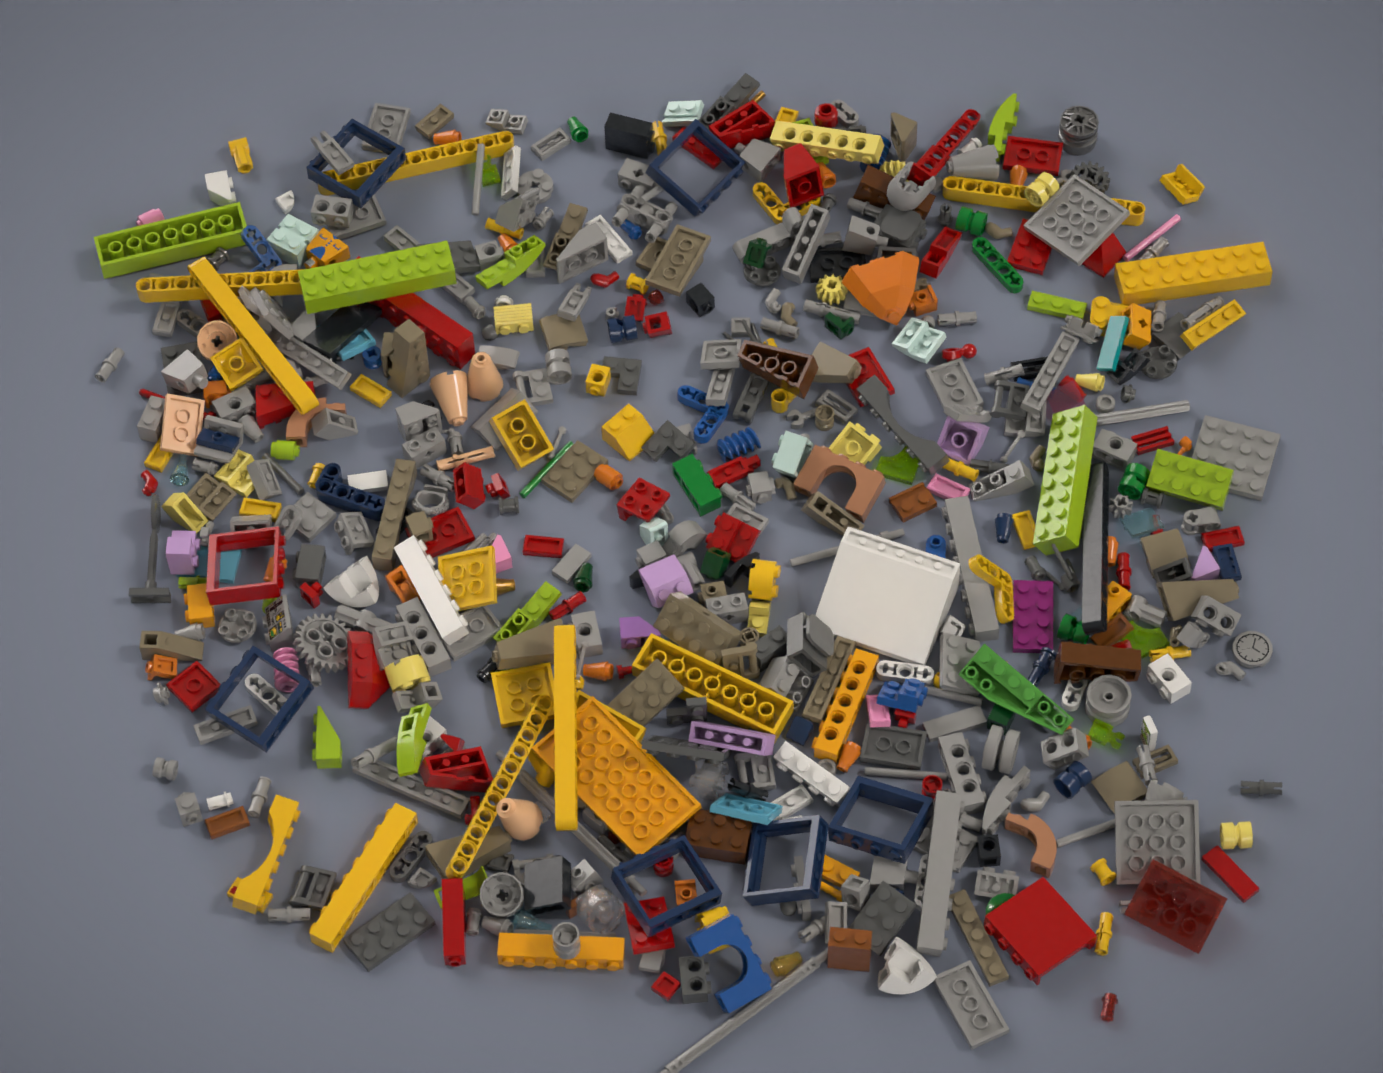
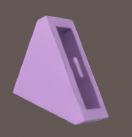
M1206 546L1202 547L1191 581L1217 580L1219 577L1220 568Z

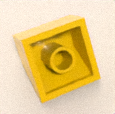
M629 403L601 427L602 440L629 462L643 451L641 447L655 434L644 416Z

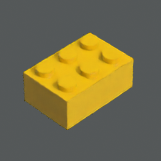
M525 399L489 420L490 425L517 471L554 450Z

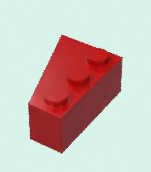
M751 100L709 125V131L731 149L735 148L738 143L745 145L750 143L752 139L762 140L771 137L775 120L754 100Z
M305 381L306 385L316 396L314 382ZM277 384L256 385V418L260 429L273 422L276 424L280 423L282 419L290 417L294 413L296 408Z
M481 746L424 757L419 767L425 787L486 793L493 780Z

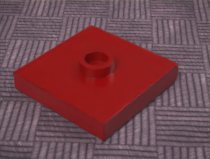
M195 661L166 684L167 688L192 713L215 696L221 685L198 661Z

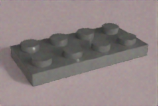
M409 892L344 938L343 941L365 969L370 972L432 928L436 923L412 893Z

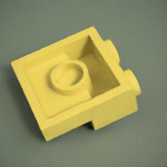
M849 421L830 445L829 449L837 455L840 453L847 456L854 463L858 461L865 465L868 461L871 462L882 446L879 444L881 441L873 434L867 435L865 433L866 429L859 423L854 425Z

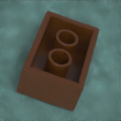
M700 809L689 818L686 838L699 858L745 865L753 822Z

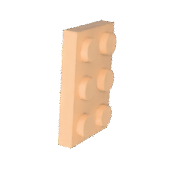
M166 394L160 443L161 451L198 457L194 455V449L197 446L196 438L202 431L205 400Z

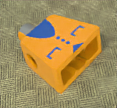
M323 227L306 247L308 260L304 263L306 269L344 262L350 258L349 246Z

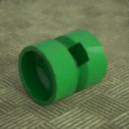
M962 206L957 216L955 229L963 232L970 230L971 234L981 237L987 224L988 213L981 211L974 213L973 209Z
M1129 463L1118 485V492L1123 496H1128V499L1131 500L1140 499L1148 482L1149 469L1138 463Z
M1066 613L1060 623L1057 638L1067 642L1072 640L1073 643L1086 644L1090 635H1085L1082 620L1077 621V617Z

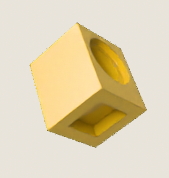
M591 364L585 381L586 393L605 397L611 380L610 367Z

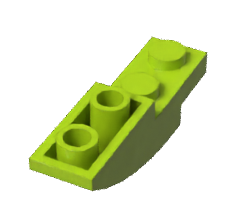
M1015 93L1008 97L1000 106L990 125L988 145H995L999 158H995L996 162H1000L1001 155H1005L1006 144H1003V140L1007 141V135L1012 134L1013 127L1017 126L1018 116L1014 115L1015 112H1019L1020 102L1016 101L1017 94Z
M533 235L518 245L513 246L504 252L505 259L475 275L476 282L487 290L498 283L503 287L520 276L537 259L546 246L545 242Z
M545 581L522 609L518 608L493 639L499 642L538 627L549 615V609L560 598L561 592Z
M428 703L411 707L409 715L402 716L397 738V769L400 777L413 775L418 772L427 744L423 739V735L432 709Z

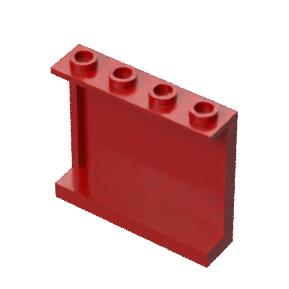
M1044 877L985 915L984 920L985 931L997 940L999 947L1008 952L1013 963L1017 966L1019 965L1024 970L1025 976L1030 981L1033 980L1036 985L1040 984L1042 976L1084 947L1088 950L1094 947L1097 939L1094 931Z

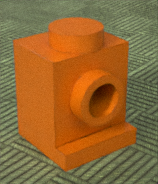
M928 285L926 289L913 293L908 307L910 311L913 310L916 317L937 310L938 299L932 286Z
M224 380L208 381V385L203 389L206 408H210V405H212L211 401L232 392Z
M695 879L675 881L677 906L697 897Z

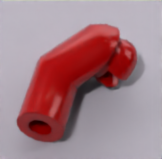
M616 271L608 276L594 273L590 277L594 285L603 288L610 286L620 279Z
M145 470L141 473V477L146 482L142 492L149 497L152 493H155L158 481L148 470Z
M480 796L470 797L471 814L465 815V824L467 826L470 824L481 803Z

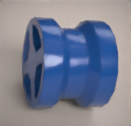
M372 346L363 351V361L366 368L373 370L382 365L379 347Z

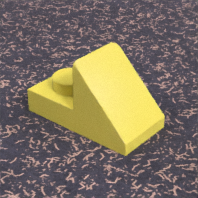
M751 600L747 627L755 628L759 632V637H763L768 631L771 602Z

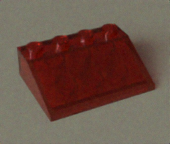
M1152 859L1124 915L1199 955L1228 898Z

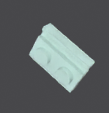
M702 100L668 102L664 114L665 119L662 120L664 127L689 126L695 119H700L704 107Z

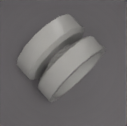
M1103 675L1090 683L1086 695L1085 709L1087 716L1092 722L1102 727H1115L1125 721L1129 714L1132 697L1131 689L1126 681L1117 676Z
M992 725L983 750L982 768L992 771L996 767L998 759H1000L999 772L1010 775L1016 759L1021 732L1010 729L1003 741V727Z

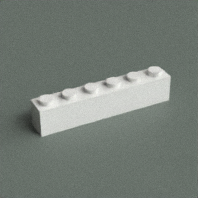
M413 535L395 546L394 549L443 640L450 646L469 634L466 627L469 624L463 615H459L458 610H460V607L454 599L451 600L450 595L452 593L446 584L443 585L442 580L444 578L438 569L435 570L433 567L436 563L430 554H426L427 547L423 540H418Z

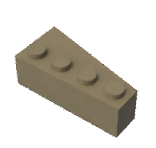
M410 319L394 330L392 344L394 352L390 358L393 364L388 372L391 378L387 380V386L401 398L421 383L426 382L430 377L425 333Z

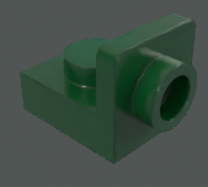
M763 238L749 241L743 263L759 269L763 268L767 251L772 248V245L768 244L767 240Z
M829 312L825 315L824 327L842 340L846 335L849 336L853 332L854 318L851 316L843 322L839 316Z

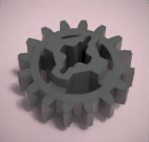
M1091 161L1088 162V165L1084 162H1081L1080 166L1076 164L1070 174V178L1074 174L1080 175L1081 179L1104 194L1108 190L1110 178H1108L1109 172H1103L1105 167L1099 168L1098 163L1092 165Z

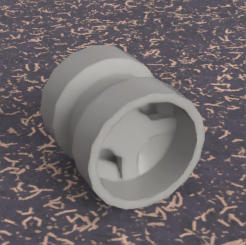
M157 757L153 767V777H166L168 780L174 781L178 773V761H165L164 758Z

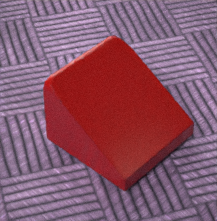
M441 734L440 737L453 751L463 750L465 743L463 739Z

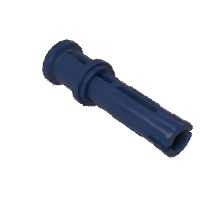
M1042 647L1041 655L1038 660L1034 661L1033 670L1028 677V680L1036 687L1039 685L1042 677L1049 673V667L1053 660L1056 659L1057 653L1048 647Z

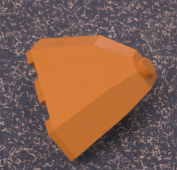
M900 251L891 257H880L870 260L868 264L851 266L842 280L843 285L863 307L878 318L897 326L906 313L914 293L919 257Z

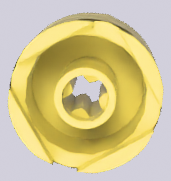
M419 654L402 658L396 665L393 662L384 668L393 693L395 691L413 690L420 682L431 681L422 655L419 656Z

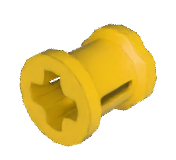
M634 273L629 275L626 282L627 289H635L643 295L646 294L649 286L645 284L646 279L637 277Z
M1105 858L1097 860L1090 867V870L1099 877L1102 886L1110 884L1117 876L1115 872L1110 870Z

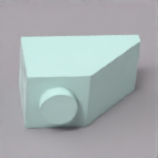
M656 517L650 522L644 521L639 525L640 537L646 545L658 540L660 545L663 546L668 540V524L665 520Z

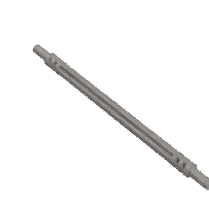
M499 750L495 756L503 762L506 754ZM521 768L516 779L555 815V799ZM578 822V830L571 832L612 871L614 867L619 865L620 861ZM634 875L624 878L626 883L641 897L646 895L647 890L635 879Z
M828 948L815 958H810L774 985L771 990L759 996L695 1045L676 1057V1059L664 1066V1070L660 1073H678L782 994L820 967L821 963L828 959Z

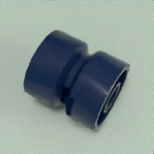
M634 315L623 316L622 320L618 317L607 319L611 343L622 342L624 338L627 341L638 339Z
M1073 761L1065 771H1062L1053 779V783L1064 797L1072 799L1080 791L1081 787H1085L1092 781V775L1081 762Z

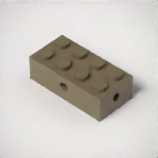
M681 591L669 594L653 625L660 633L682 648L723 667L721 650L737 647L743 635L741 631Z

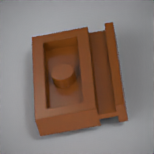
M923 482L889 497V503L892 504L893 509L903 523L937 507L936 500L928 488L926 489Z

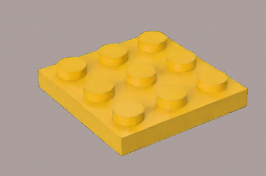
M492 545L438 557V570L444 578L442 583L449 587L452 593L450 595L451 600L454 599L460 607L458 611L497 603L495 548Z
M550 662L491 673L501 728L522 725L532 705L540 695H549L554 701V679ZM554 706L547 720L554 719Z

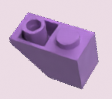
M639 616L619 618L621 649L643 647L651 633L661 637L660 631Z

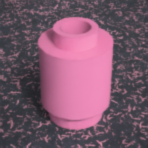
M159 208L156 210L151 209L137 216L138 221H136V225H145L165 220Z

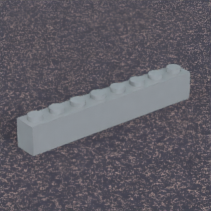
M968 496L945 499V505L941 508L942 517L947 520L945 529L946 534L951 537L949 547L950 551L955 554L953 561L960 563L959 585H962L963 589L960 591L962 602H966L967 606L964 607L965 617L970 619V624H968L970 636L973 635L974 640L980 642L999 639V625L989 583L975 575L968 564V560L977 554L982 555Z
M937 790L935 796L916 951L920 954L940 957L942 950L946 951L948 938H944L945 930H949L950 925L947 911H951L953 899L949 898L950 891L954 890L955 879H951L952 872H956L957 860L954 859V853H958L960 840H956L957 833H961L962 821H959V814H963L964 802L961 801L962 794Z

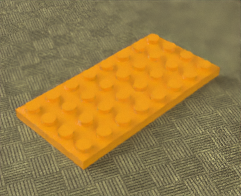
M592 696L577 709L578 798L634 855L644 854L663 842L700 810L702 806L651 754L646 753L647 750L642 749V745ZM553 729L532 747V751L555 773Z

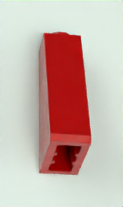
M463 878L442 879L445 965L458 967L466 964V903Z

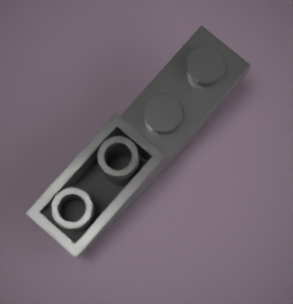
M745 73L724 97L720 96L700 118L699 122L709 130V125L748 103L749 98L759 88L760 83Z

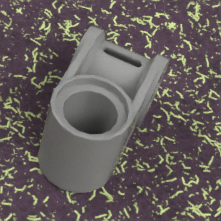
M1212 506L1187 511L1184 514V521L1181 525V530L1187 535L1215 531L1221 528L1216 508Z
M1188 621L1176 638L1189 648H1201L1207 643L1210 635L1203 632L1195 622Z

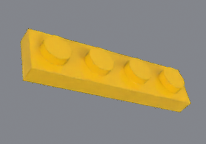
M1234 299L1183 332L1180 337L1193 351L1243 318L1247 313Z

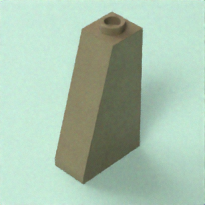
M1233 579L1156 583L1164 610L1167 611L1166 617L1168 621H1176L1192 615L1202 595L1209 596L1222 604L1239 598V587Z
M562 619L553 620L497 642L495 649L492 651V660L496 662L497 669L521 668L548 662L554 664V626L563 625Z
M500 826L489 828L470 867L462 878L478 870L481 866L487 865L493 858L495 859L510 852V842H512V839L507 831L504 832ZM471 833L474 838H478L476 834ZM463 835L425 846L428 859L442 879H448L445 873L446 867ZM462 850L464 854L469 855L468 851ZM453 866L456 871L461 872L458 867Z

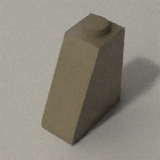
M821 341L811 354L814 356L819 367L813 382L852 384L861 373L862 367L856 359Z

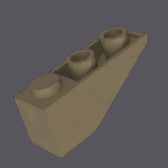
M141 631L139 648L143 660H151L153 655L157 654L177 658V661H202L204 642L163 631Z

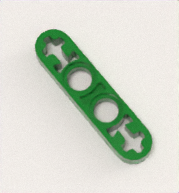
M975 238L972 242V252L1009 292H1021L1024 283L1021 275L986 238ZM989 256H994L997 258V260L994 262H990L987 260V258ZM1004 268L1008 270V273L1001 274L998 270Z

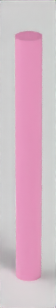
M1177 214L1127 252L1123 259L1126 262L1131 260L1181 221L1180 216Z

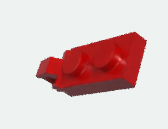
M757 454L750 458H742L740 456L707 471V474L711 476L715 489H720L725 483L731 484L753 473L755 469L761 466V460Z

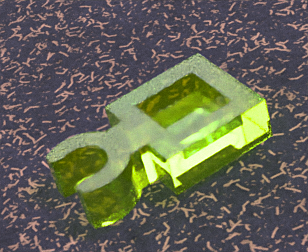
M487 155V161L483 162V187L501 183L496 164L492 165L490 155Z
M1097 718L1094 719L1088 732L1090 740L1103 746L1109 742L1114 749H1120L1122 745L1116 739L1123 741L1125 735L1121 732H1112L1114 726Z

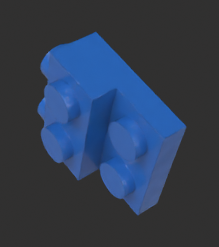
M915 678L905 679L903 685L895 681H885L877 696L876 704L916 713L918 707H922L923 701L926 699L928 687H925V683Z

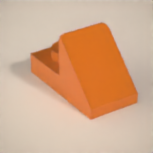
M402 565L385 575L390 591L395 592L401 603L416 597L419 600L421 599Z

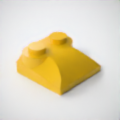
M1098 296L1092 300L1090 323L1099 326V329L1102 330L1100 336L1105 337L1110 316H1121V312L1129 305L1110 302L1108 298Z
M242 337L210 357L230 390L243 386L263 371V368Z

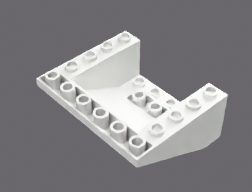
M847 527L815 616L831 629L835 639L837 636L856 641V646L903 662L926 665L939 631L958 591L960 563Z

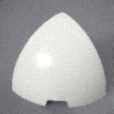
M367 556L349 566L346 571L334 577L323 587L333 599L351 607L371 606L377 602L379 597L378 579Z
M896 937L884 956L886 963L885 967L878 974V989L891 994H909L925 988L937 976L933 968L919 952L899 937Z

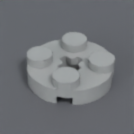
M542 169L526 172L519 177L518 196L535 189L531 187L537 185L540 188L538 204H542L550 199L554 188L553 181Z

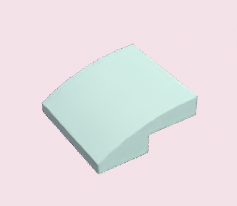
M912 317L892 342V346L903 354L927 364L947 337L945 332L930 328L928 322Z

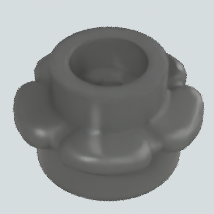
M1129 384V386L1123 385L1120 398L1126 401V403L1135 398L1136 389L1132 388V384Z

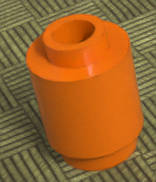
M600 464L594 471L596 480L610 490L618 489L623 484V475L607 464Z

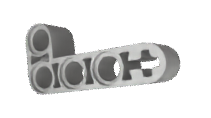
M791 207L783 213L782 223L738 240L734 243L732 249L742 264H746L743 261L749 241L756 238H763L767 240L768 244L772 245V248L767 251L766 256L794 244L804 219L796 207Z

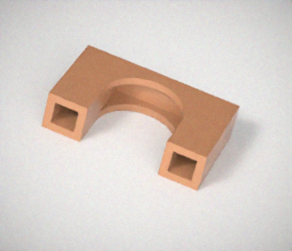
M815 445L793 483L795 491L810 497L811 494L818 490L821 482L828 475L836 472L849 474L855 479L856 488L845 510L851 516L864 523L886 484L883 474L875 469L873 471L867 469L861 462L856 461L854 463L843 454L839 453L837 455L826 446L820 447Z

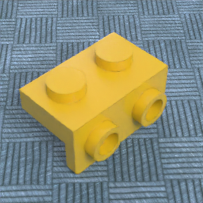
M1179 164L1175 172L1162 175L1159 180L1183 205L1198 201L1205 188L1183 164Z

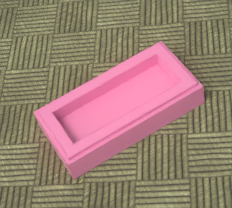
M935 473L927 486L930 493L943 499L968 496L970 493V488Z
M866 695L865 702L870 727H890L891 719L888 706L876 704L878 695Z

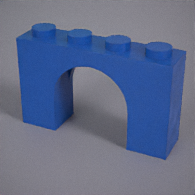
M727 914L685 938L695 957H701L725 944L732 946L739 952L743 963L739 978L731 985L714 994L723 1013H730L772 989L769 975L763 972L760 966L762 964L761 959L756 953H753L750 947L752 942L748 935H744L741 929L743 925L739 917L734 916V914Z

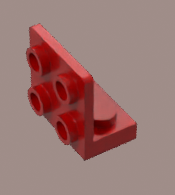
M639 477L616 504L619 518L626 521L630 516L634 515L645 522H650L670 498V493Z

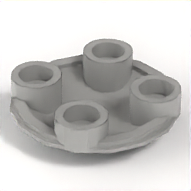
M228 608L218 624L220 636L230 643L246 641L256 631L257 621L253 612L245 609Z

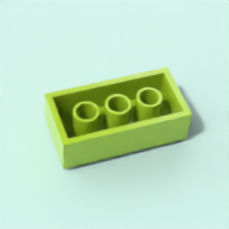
M1157 449L1146 487L1153 492H1164V495L1207 507L1212 506L1223 511L1234 470Z

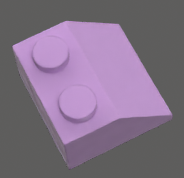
M947 416L937 444L947 456L962 461L969 466L971 459H974L981 449L990 427L977 422L956 421Z
M675 554L638 569L650 602L654 607L660 608L664 606L670 593L680 591L685 595L694 593L689 578Z

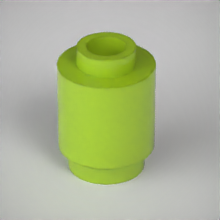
M277 440V442H272L271 457L279 460L295 461L296 457H299L300 446L297 445L296 441Z

